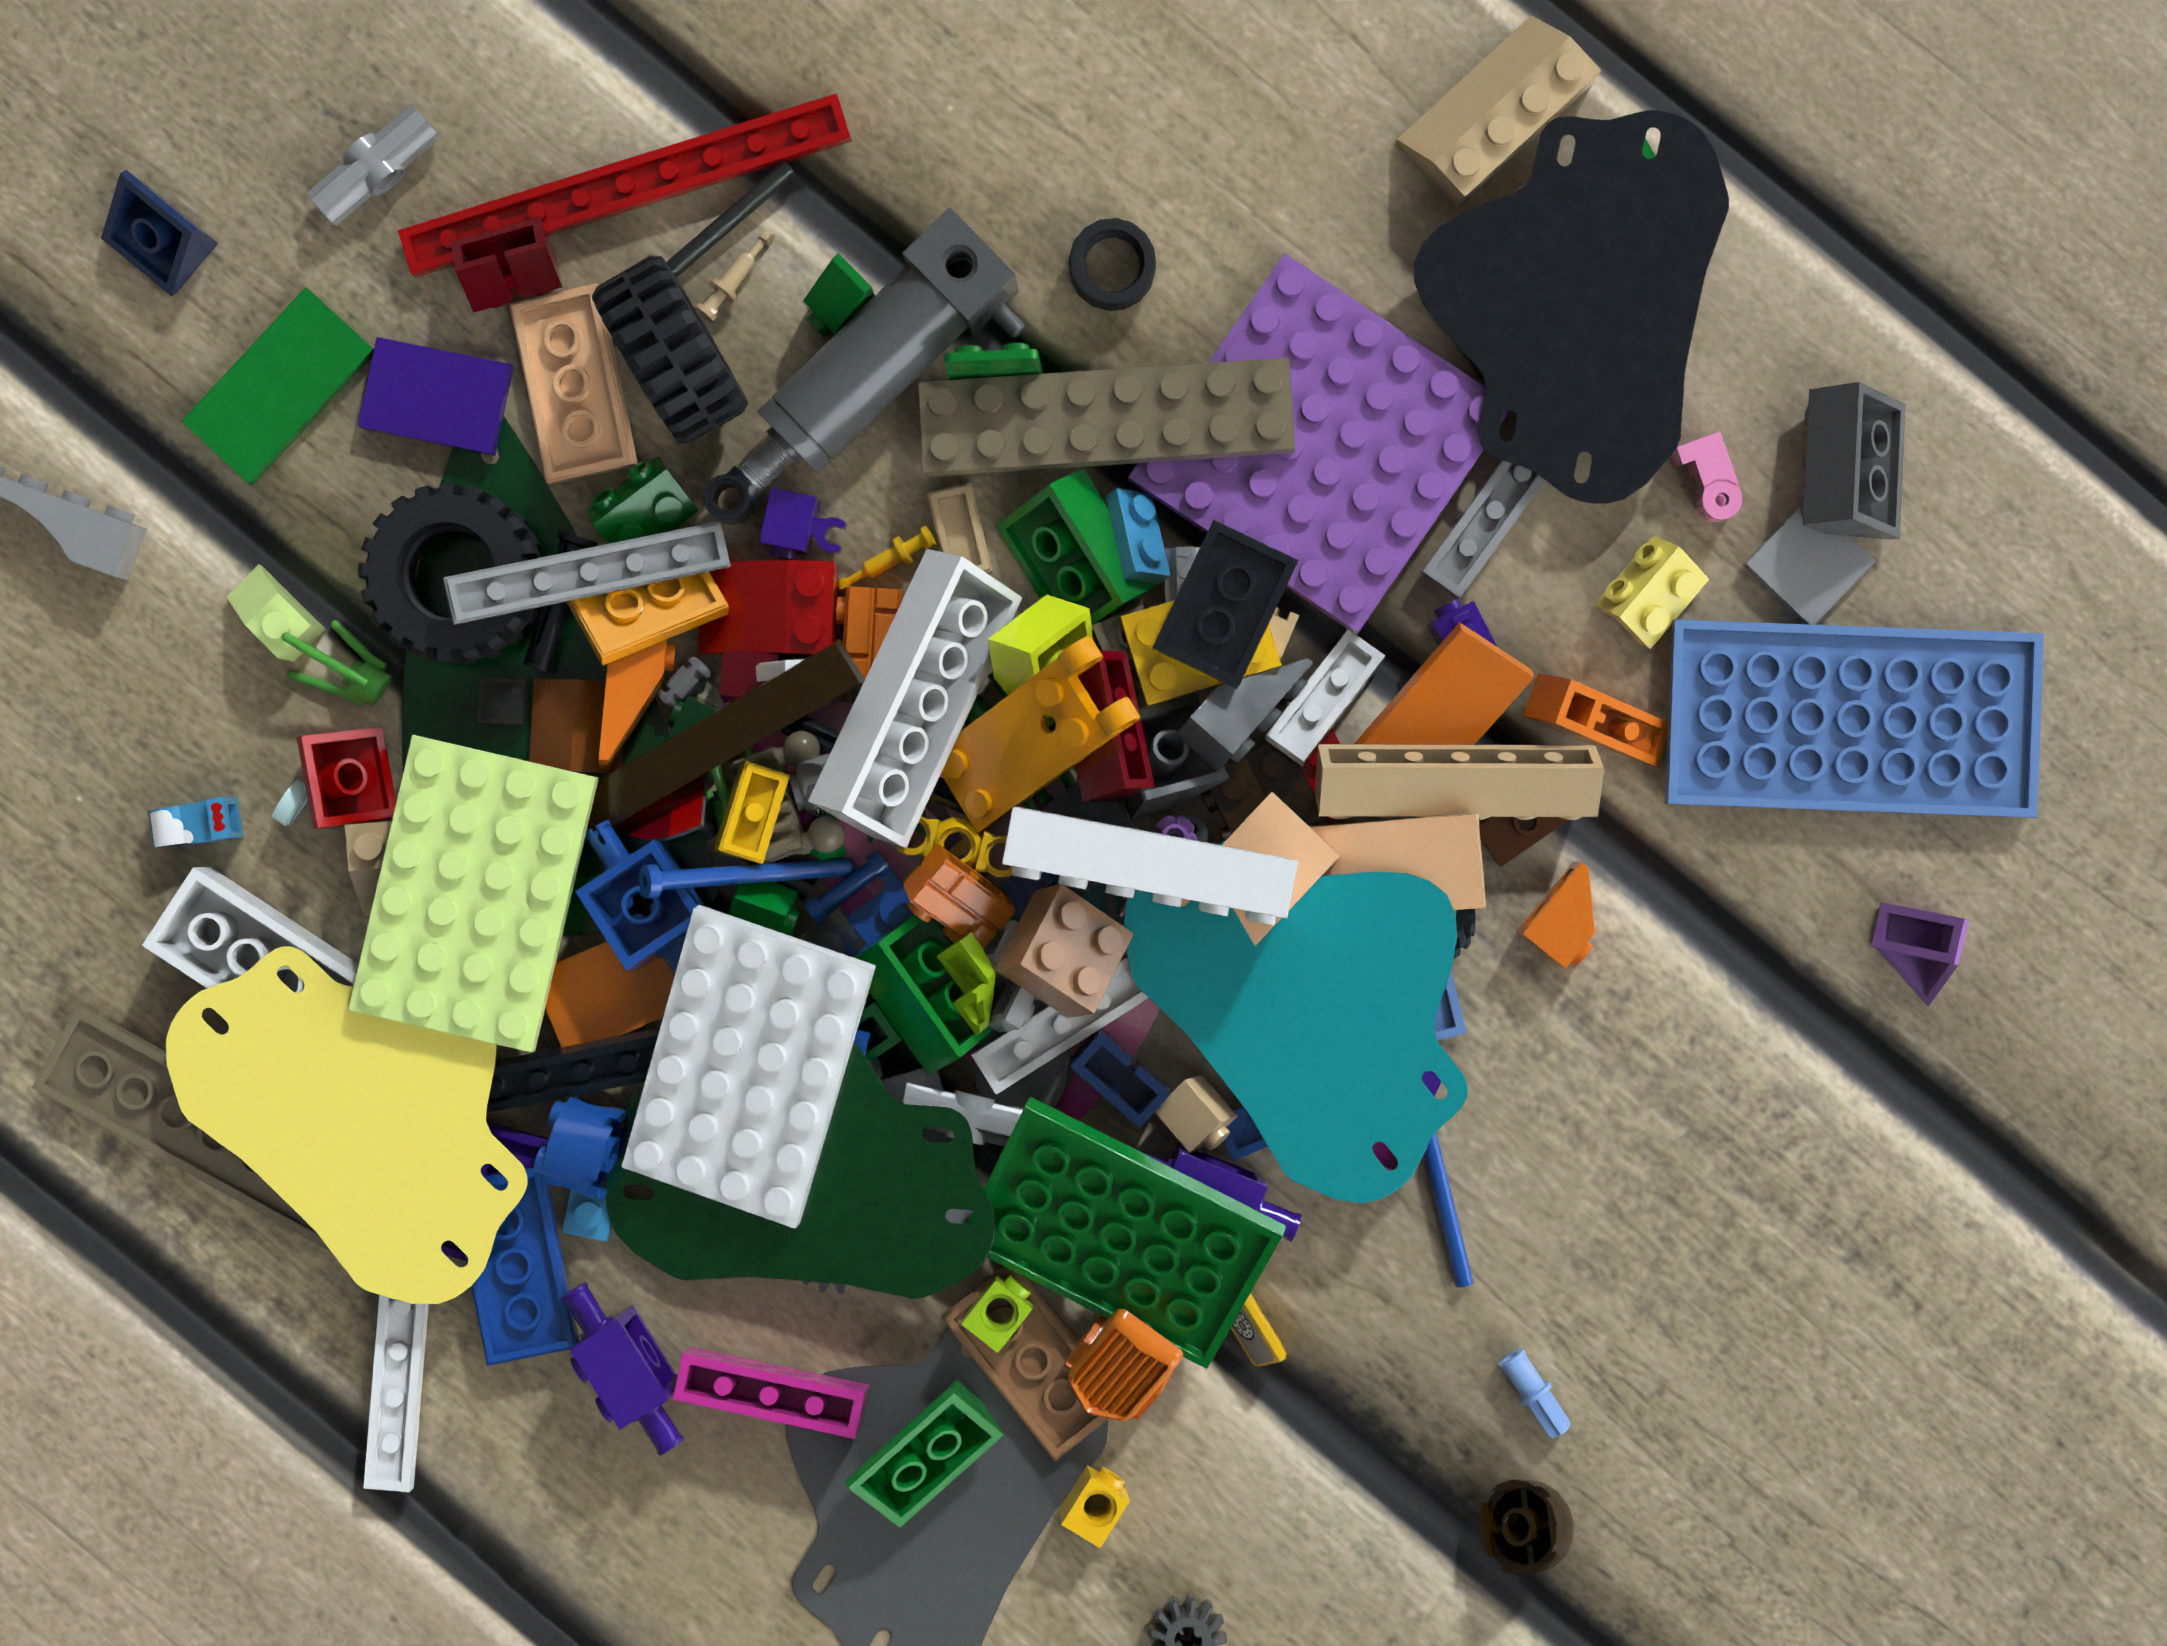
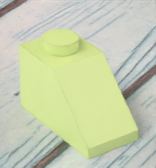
M258 564L227 596V599L244 625L279 659L294 662L302 654L295 647L282 640L281 636L283 633H289L311 645L326 630L262 565Z

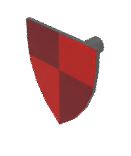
M709 771L628 817L618 828L633 839L645 842L653 840L660 842L668 841L695 830L706 840L712 839L718 833L719 828L705 814Z

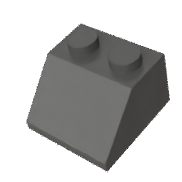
M1197 694L1139 709L1155 788L1123 798L1130 819L1174 808L1228 780L1229 776L1224 765L1217 771L1176 735L1192 714L1200 707L1201 703Z

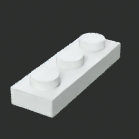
M1347 630L1307 681V685L1293 699L1268 731L1265 740L1303 766L1318 747V744L1322 742L1383 663L1385 655L1350 630Z

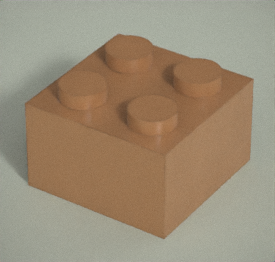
M1058 884L1037 889L1034 891L995 970L1067 1018L1091 1015L1095 1013L1134 933L1064 885Z

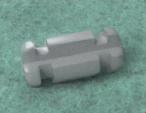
M694 656L688 659L690 664L686 668L682 665L666 682L668 688L665 691L662 689L658 691L661 701L672 710L678 701L682 699L685 701L687 696H692L703 684L700 680L704 676L706 678L710 677L711 672L709 668Z

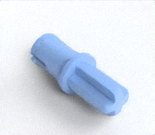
M1519 1348L1505 1356L1498 1365L1504 1370L1521 1397L1518 1401L1521 1406L1527 1405L1547 1437L1552 1439L1566 1432L1570 1427V1421L1549 1391L1552 1385L1549 1381L1542 1380L1526 1356L1524 1349Z

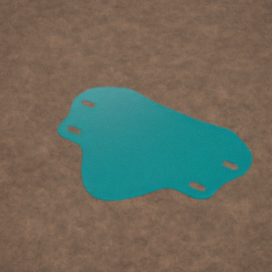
M1361 872L1322 875L1289 910L1288 918H1281L1255 946L1233 908L1229 907L1228 916L1199 911V901L1190 900L1188 905L1184 907L1170 906L1152 902L1153 893L1135 889L1134 897L1128 898L1126 902L1124 927L1134 933L1127 947L1133 980L1137 987L1188 1035L1251 1116L1282 1171L1291 1180L1333 1199L1362 1204L1380 1200L1402 1187L1414 1175L1430 1139L1461 1109L1468 1095L1465 1076L1438 1043L1434 1031L1436 1014L1451 972L1457 941L1455 911L1447 894L1431 881L1408 873ZM1424 1072H1434L1445 1085L1448 1093L1444 1099L1435 1098L1422 1081ZM1376 1142H1383L1398 1161L1396 1169L1387 1170L1374 1155L1372 1146Z

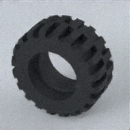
M650 255L596 287L592 300L604 325L640 384V387L676 441L679 443H692L745 411L748 401L688 296L662 256Z
M442 483L440 488L434 489L429 485L415 489V496L411 498L402 495L391 503L394 510L388 516L382 513L379 514L373 522V525L378 528L374 538L365 537L361 550L368 552L366 563H358V577L366 581V589L360 592L364 605L371 606L374 611L371 619L377 628L385 630L389 634L388 639L398 647L411 651V654L442 663H462L465 665L479 663L481 658L488 657L493 659L503 654V648L509 643L516 645L525 636L522 632L528 623H535L540 613L535 610L536 608L453 625L452 618L437 616L425 608L419 600L415 588V569L420 555L433 540L449 532H464L481 540L492 555L494 567L542 558L538 550L541 547V543L536 533L530 531L527 527L528 522L517 511L510 508L508 504L483 490L471 486L465 488L454 483Z

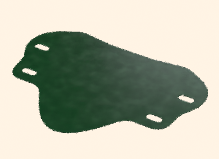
M855 1041L850 1052L801 1222L795 1229L622 1168L643 1090L634 1095L630 1102L625 1146L609 1176L606 1188L607 1212L616 1235L636 1255L670 1276L685 1281L738 1277L772 1278L843 1284L910 1299L924 1298L965 1280L983 1265L992 1248L995 1233L994 1211L976 1173L973 1137L967 1119L952 1108L910 1105L894 1099L884 1087ZM928 1127L947 1128L953 1132L954 1138L948 1143L929 1142L922 1137V1131ZM626 1185L648 1186L653 1190L654 1194L648 1200L630 1199L624 1195L623 1189ZM950 1209L971 1210L977 1214V1221L974 1224L951 1223L946 1219L945 1215Z

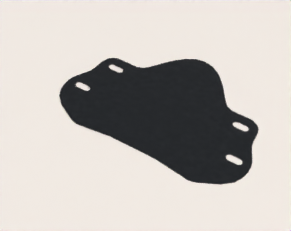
M1658 110L1641 111L1611 120L1573 116L1553 119L1540 134L1532 175L1525 186L1512 194L1473 208L1438 227L1422 244L1414 261V283L1423 306L1442 331L1476 364L1484 375L1486 392L1478 426V437L1484 451L1499 460L1535 471L1565 496L1578 501L1608 504L1626 499L1650 481L1676 450L1681 438L1684 380L1690 344L1706 271L1729 210V195L1717 154L1703 131L1689 120L1673 113ZM1650 128H1657L1661 135L1658 151L1653 159H1647L1643 155L1646 133ZM1565 135H1571L1575 139L1572 161L1568 166H1562L1557 161L1560 142ZM1507 410H1512L1517 415L1515 431L1512 440L1504 442L1499 437L1502 416ZM1581 452H1588L1592 456L1589 477L1586 482L1578 483L1574 479L1577 458Z

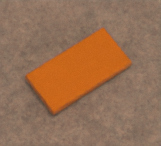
M1459 622L1354 744L1475 745L1535 677L1530 668Z
M606 941L556 962L545 1009L561 1047L620 1036L663 1018L675 977L664 959L656 958L638 971L625 970Z

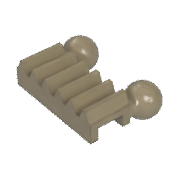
M797 731L787 737L783 747L776 748L774 746L733 761L730 768L736 776L740 763L749 761L788 774L785 765L791 764L797 767L799 763L819 756L820 745L813 734L806 731ZM788 780L763 864L776 863L775 861L797 853L803 856L810 853L812 849L822 853L834 852L843 844L845 838L844 827L836 818L822 816L811 823L808 832H804L791 783Z

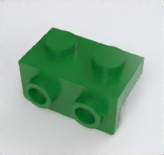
M659 456L651 461L644 460L635 465L629 471L628 478L614 489L609 487L600 491L591 500V506L586 509L592 525L608 544L672 531L699 511Z

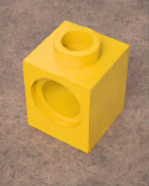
M1087 1465L1058 1510L1061 1525L1101 1548L1130 1502L1126 1488L1123 1487L1125 1481L1105 1467H1102L1098 1472ZM1102 1494L1108 1498L1107 1504L1100 1510L1092 1511L1084 1507L1086 1500L1092 1495Z

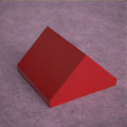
M383 726L296 737L313 829H335L350 824H362L393 818L396 796Z

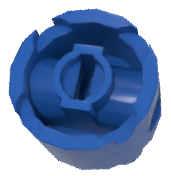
M578 1096L570 1097L566 1103L556 1101L548 1118V1127L552 1128L548 1145L542 1146L538 1151L534 1163V1172L543 1175V1181L546 1185L562 1186L592 1199H603L607 1191L605 1188H602L604 1181L608 1182L609 1176L625 1146L627 1130L621 1128L622 1122L627 1123L628 1112L616 1107H600Z

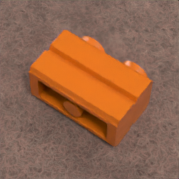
M849 586L846 587V597H838L836 624L844 625L843 645L864 679H866L904 598L903 590Z
M936 845L924 858L922 865L918 866L904 882L903 887L909 899L907 904L909 909L925 922H929L934 918L944 925L942 931L954 943L972 932L984 950L996 936L997 930H1001L1015 912V907L1007 893L941 845Z

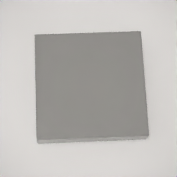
M1799 506L1743 566L1803 624L1815 625L1876 560L1851 536L1824 534L1804 526Z

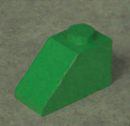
M838 253L831 259L804 298L803 303L810 312L805 319L823 338L829 333L834 336L875 294L868 282Z

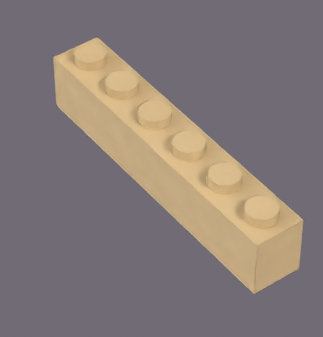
M1318 744L1314 793L1319 816H1329L1334 819H1348L1351 816H1375L1380 819L1389 820L1398 816L1433 817L1478 813L1479 820L1489 817H1515L1521 820H1530L1535 817H1561L1567 820H1577L1582 817H1598L1604 766L1596 745Z

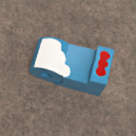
M218 797L207 799L206 801L148 811L153 848L186 844L191 846L244 838L238 797Z

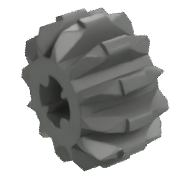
M1192 1593L1187 1594L1186 1605L1182 1606L1179 1605L1178 1599L1175 1596L1169 1597L1168 1602L1171 1612L1157 1607L1154 1611V1617L1159 1623H1154L1148 1627V1635L1157 1639L1151 1646H1218L1227 1642L1226 1633L1219 1630L1224 1624L1222 1614H1211L1213 1605L1208 1599L1203 1601L1198 1608L1195 1607V1595ZM1184 1627L1193 1628L1192 1641H1182L1181 1635H1183Z

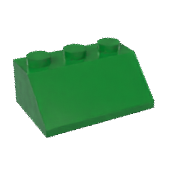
M1080 469L1050 483L996 525L997 530L1040 599L1045 595H1050L1090 609L1092 625L1103 622L1156 586L1155 583L1124 579L1108 507L1084 469Z
M913 914L853 958L876 965L869 992L926 1073L930 1075L962 1057L994 1029L988 1026L976 1035L953 1005L964 993L939 961L937 955L954 942L942 931L944 925L934 918L929 922H925ZM996 985L994 986L992 1006L1000 991Z
M957 1379L862 1463L845 1480V1484L848 1489L900 1528L1004 1434L983 1401Z

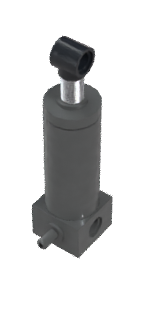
M950 207L903 252L907 265L772 396V400L769 399L757 411L771 426L766 431L770 435L769 439L764 441L765 444L757 448L755 453L750 455L748 460L743 462L741 466L737 468L734 465L726 474L717 475L708 482L704 489L703 500L706 509L712 516L722 523L729 525L741 524L749 519L754 511L755 503L763 496L762 490L766 488V485L769 486L773 478L776 479L775 476H778L780 471L783 472L785 467L794 460L798 464L804 460L819 474L831 462L830 459L833 460L965 330L974 336L993 318L1011 337H1016L1023 331L1025 324L1006 305L1019 292L1015 273ZM960 267H968L972 270L964 278L958 279L951 276L953 271ZM729 488L738 489L741 499L737 508L732 511H722L718 504L720 494Z

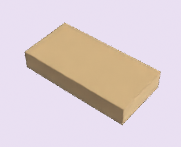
M968 482L927 492L940 551L962 556L987 574L993 573L972 483Z

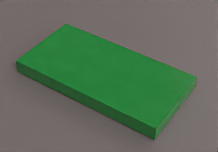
M305 287L181 422L248 484L254 485L372 358L374 348L318 296Z

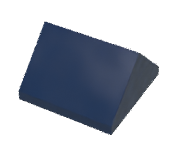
M127 170L120 173L101 239L170 296L178 293L218 242L145 182Z

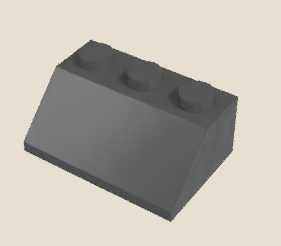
M1861 382L1809 389V403L1805 410L1807 445L1803 455L1805 487L1804 496L1800 504L1804 526L1831 535L1891 540L1900 539L1906 404Z

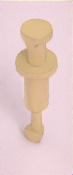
M767 231L760 233L759 239L749 252L740 253L720 280L715 277L710 280L709 284L714 291L703 304L697 303L694 307L702 317L713 322L719 313L717 308L725 299L730 302H734L737 299L734 291L755 266L754 258L766 244L769 247L772 244L775 234Z

